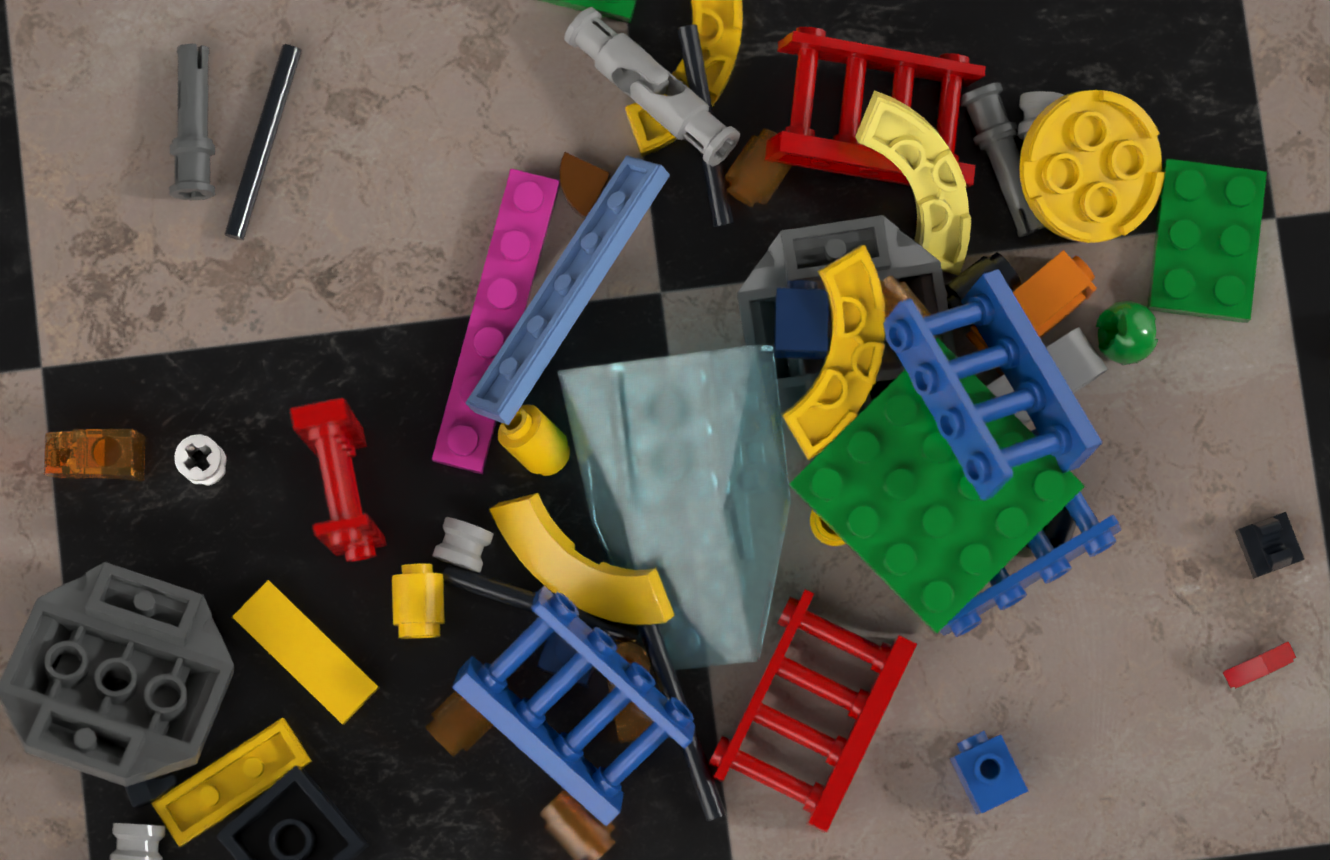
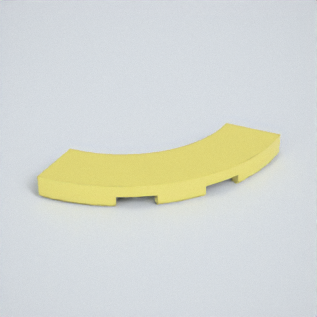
M874 90L855 138L859 144L872 148L891 160L906 176L913 191L917 209V228L914 241L940 261L942 271L959 275L966 258L971 228L966 183L962 171L948 145L924 117L893 97Z

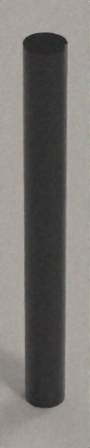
M697 25L679 27L677 30L688 88L708 104V112L714 116ZM700 152L714 227L734 224L723 163L721 162L712 167L703 160L704 154Z
M282 45L224 235L233 239L244 240L299 62L302 50L292 45Z
M447 563L443 572V583L535 613L531 607L537 592ZM577 608L579 612L578 617L592 630L598 627L606 632L612 640L636 647L640 637L637 626L599 618Z
M659 624L638 625L637 627L660 692L668 700L674 697L688 708ZM695 728L693 741L686 748H683L681 745L680 747L706 820L710 821L724 816L726 811Z

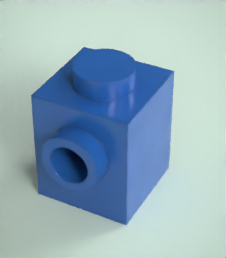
M982 731L957 743L961 753L949 759L976 815L989 811L1028 792L1001 734L988 739L985 731Z

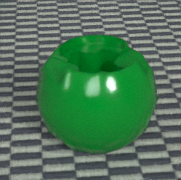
M1131 300L1116 302L1105 309L1096 322V327H1099L1098 348L1107 359L1121 365L1137 364L1147 358L1154 351L1158 339H1155L1156 318L1146 306Z

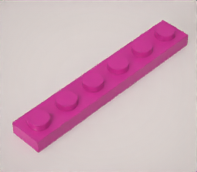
M510 169L432 457L433 462L483 474L496 420L475 413L465 403L527 309L560 187L559 180Z

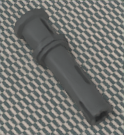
M183 44L177 47V137L170 144V154L175 156L174 184L169 187V195L182 200H205L215 196V187L210 184V157L215 154V145L212 139L208 138V61L210 49L207 46L201 45L197 51V44Z
M991 83L960 97V107L967 108L977 134L973 139L975 145L979 146L980 150H986L1018 230L1017 234L1019 237H1023L1037 232L1036 229L1041 230L1045 226L1031 211L1022 191L1019 172L1020 153L1014 140L1018 135L1016 122H1010L999 95L1003 90L1001 84Z

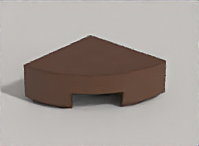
M564 152L560 164L562 191L571 208L585 219L604 191L610 179V173Z

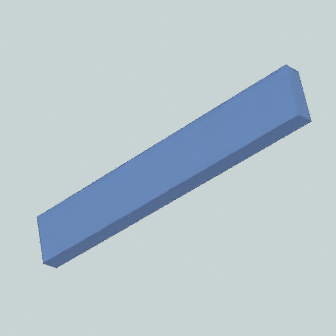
M631 156L624 158L465 404L471 410L506 425L510 424L669 178L670 174L662 165Z

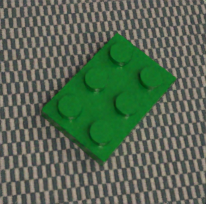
M1166 159L1163 163L1162 172H1165V177L1159 198L1147 308L1151 311L1248 323L1251 320L1267 172Z

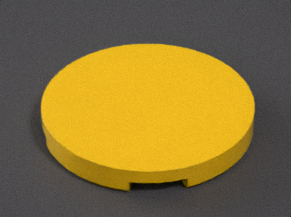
M1083 90L1058 98L1036 117L1023 142L1019 172L1025 199L1035 217L1047 229L1056 235L1072 241L1097 243L1130 233L1148 217L1160 196L1165 172H1162L1161 149L1157 138L1159 132L1145 110L1131 99L1115 92Z

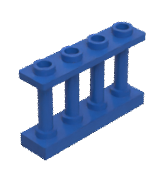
M999 269L982 274L961 300L963 304L961 306L922 317L912 299L909 298L898 303L883 322L887 342L896 352L911 378L914 389L921 395L937 423L939 432L949 443L963 467L967 480L973 484L982 500L994 497L1013 476L1011 468L1051 454L1056 457L1062 473H1066L1079 468L1103 443ZM974 324L988 348L948 361L934 336ZM1000 367L1014 392L974 405L959 379ZM1025 410L1040 436L999 449L985 423Z
M1036 428L1031 431L1036 437L1040 436ZM1079 492L1065 507L1081 534L1054 549L1042 529L1027 544L1036 560L1012 575H1009L1004 567L990 581L992 587L973 597L940 632L943 636L951 632L954 633L955 637L964 635L982 623L979 615L996 605L1000 610H1005L1015 605L1027 596L1024 588L1041 578L1045 584L1060 578L1072 569L1069 562L1086 551L1090 557H1093L1107 550L1117 542L1114 535L1122 530L1116 517L1111 515L1099 522L1082 493Z
M543 586L535 594L531 607L539 617L492 664L485 663L482 665L472 656L458 670L452 688L600 822L607 826L621 811L624 792L621 791L620 783L669 736L683 748H686L693 741L695 724L692 721L694 718L681 701L674 697L668 700L654 687L655 681L643 666L636 662L630 665L616 652L617 646L606 632L598 627L592 630L578 617L579 612L570 599L560 592L553 594ZM556 631L578 652L530 699L523 698L521 700L507 687L506 679ZM594 666L616 687L568 734L564 732L558 734L545 722L544 714ZM631 701L634 702L654 722L607 768L599 767L597 769L583 756L584 752L582 749Z

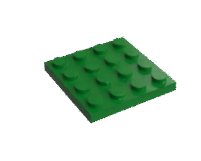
M938 337L935 339L948 361L957 358ZM906 369L788 484L935 634L1085 487L1071 471L1062 473L1056 457L1049 454L1011 468L1013 476L994 497L982 500L973 484L967 480L963 467L949 443L939 432L937 423L921 395L914 389ZM975 375L959 379L974 405L996 398ZM1014 414L985 423L999 449L1036 437Z

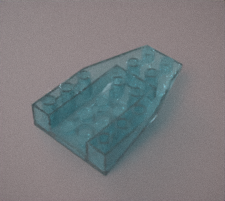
M749 345L559 370V380L593 527L610 565L633 570L657 569L675 614L666 623H659L674 669L759 661L791 502L773 346Z

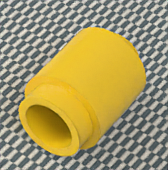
M522 405L509 425L501 423L499 427V443L531 473L543 476L553 475L566 465L570 457V447L565 434L534 405Z
M432 564L402 565V574L392 576L393 625L398 626L399 638L422 639L440 637V624H445L443 574L433 573Z

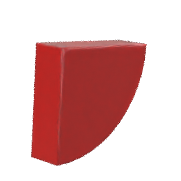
M1288 641L1223 671V674L1230 688L1235 687L1236 689L1294 662L1293 659L1296 658V655Z

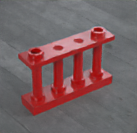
M798 27L796 31H792L778 42L777 52L798 55L790 126L785 127L784 131L767 140L766 161L910 186L906 176L891 160L872 148L859 144L855 138L861 121L866 68L894 73L892 97L910 108L914 77L942 82L936 131L953 153L962 171L966 183L965 187L968 188L974 184L975 165L959 162V156L954 154L961 87L969 86L983 78L986 66L970 64L969 57L961 54L946 53L941 54L938 58L826 37L825 30L815 27ZM818 59L846 64L839 134L833 136V140L815 137V131L810 129Z
M344 398L290 409L294 430L315 456L319 457L331 521L313 525L315 536L336 556L345 555L346 562L376 557L375 548L387 546L385 536L370 517L362 512L352 458L356 457L355 449L367 447L362 425Z
M805 589L800 600L789 597L777 622L778 625L786 629L732 740L722 735L709 764L718 768L713 778L720 782L724 781L731 768L804 804L802 810L811 813L806 824L826 833L917 644L898 635L894 639L892 646L885 642H882L880 646L807 610L814 593ZM797 629L871 664L870 670L878 673L870 691L868 692L860 688L859 692H856L785 657L784 655ZM777 675L848 710L847 716L855 719V722L847 739L840 735L835 739L762 703L774 676ZM752 721L826 757L825 763L833 766L825 785L816 781L814 785H811L740 750L739 748Z

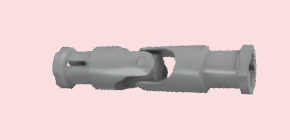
M589 7L579 13L568 26L564 40L574 48L579 47L595 61L594 66L599 72L635 100L637 104L678 140L686 139L704 154L703 160L712 167L718 165L735 148L740 138V133L732 126L726 127L708 112L709 106L705 101L664 69L650 54L625 33L617 34L601 20V14L593 7Z

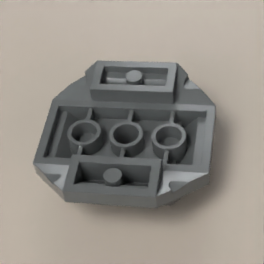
M880 215L780 231L768 248V251L737 292L753 396L778 413L782 414L805 395L817 379L825 363L823 359L774 358L775 296L777 288H787L788 281H814L818 283V289H826L818 271L863 244L874 263L881 283L885 302V320L900 301L909 298L912 299L922 317L948 310L940 261L917 242L901 232L885 216ZM830 302L828 318V351L832 333V316ZM952 330L934 336L935 339L938 337L956 356ZM886 335L884 336L885 346L882 362L875 384H873L864 404L858 411V415L905 370L896 352L889 346Z
M104 562L85 572V576L63 584L37 598L0 680V703L25 753L123 786H129L195 765L234 674L233 661L212 619V614L204 595ZM112 679H123L129 683L121 691H110L104 687Z

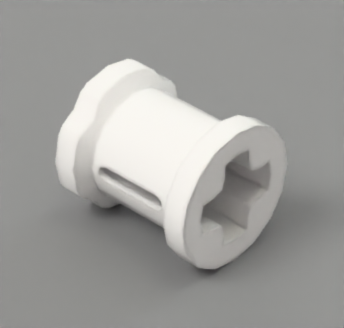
M201 434L191 435L183 439L177 446L174 455L175 465L179 472L193 484L210 486L220 481L225 475L227 457L223 449L210 437ZM198 450L205 455L209 454L207 461L210 466L205 471H202L197 466L193 467L196 462L192 455Z

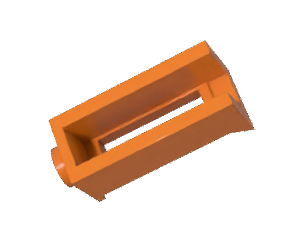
M1063 250L1018 287L1013 294L1041 339L1078 308L1085 299L1088 300L1097 287L1091 282L1095 279V276L1089 266L1080 257L1075 255L1071 258ZM973 325L970 328L971 331L966 334V337L978 351L988 348L978 329ZM1000 367L994 368L1001 377L1004 375Z

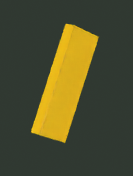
M269 580L232 616L343 725L380 688Z
M282 717L151 804L177 845L182 847L265 793L294 766L304 767L311 763L312 760L285 718Z

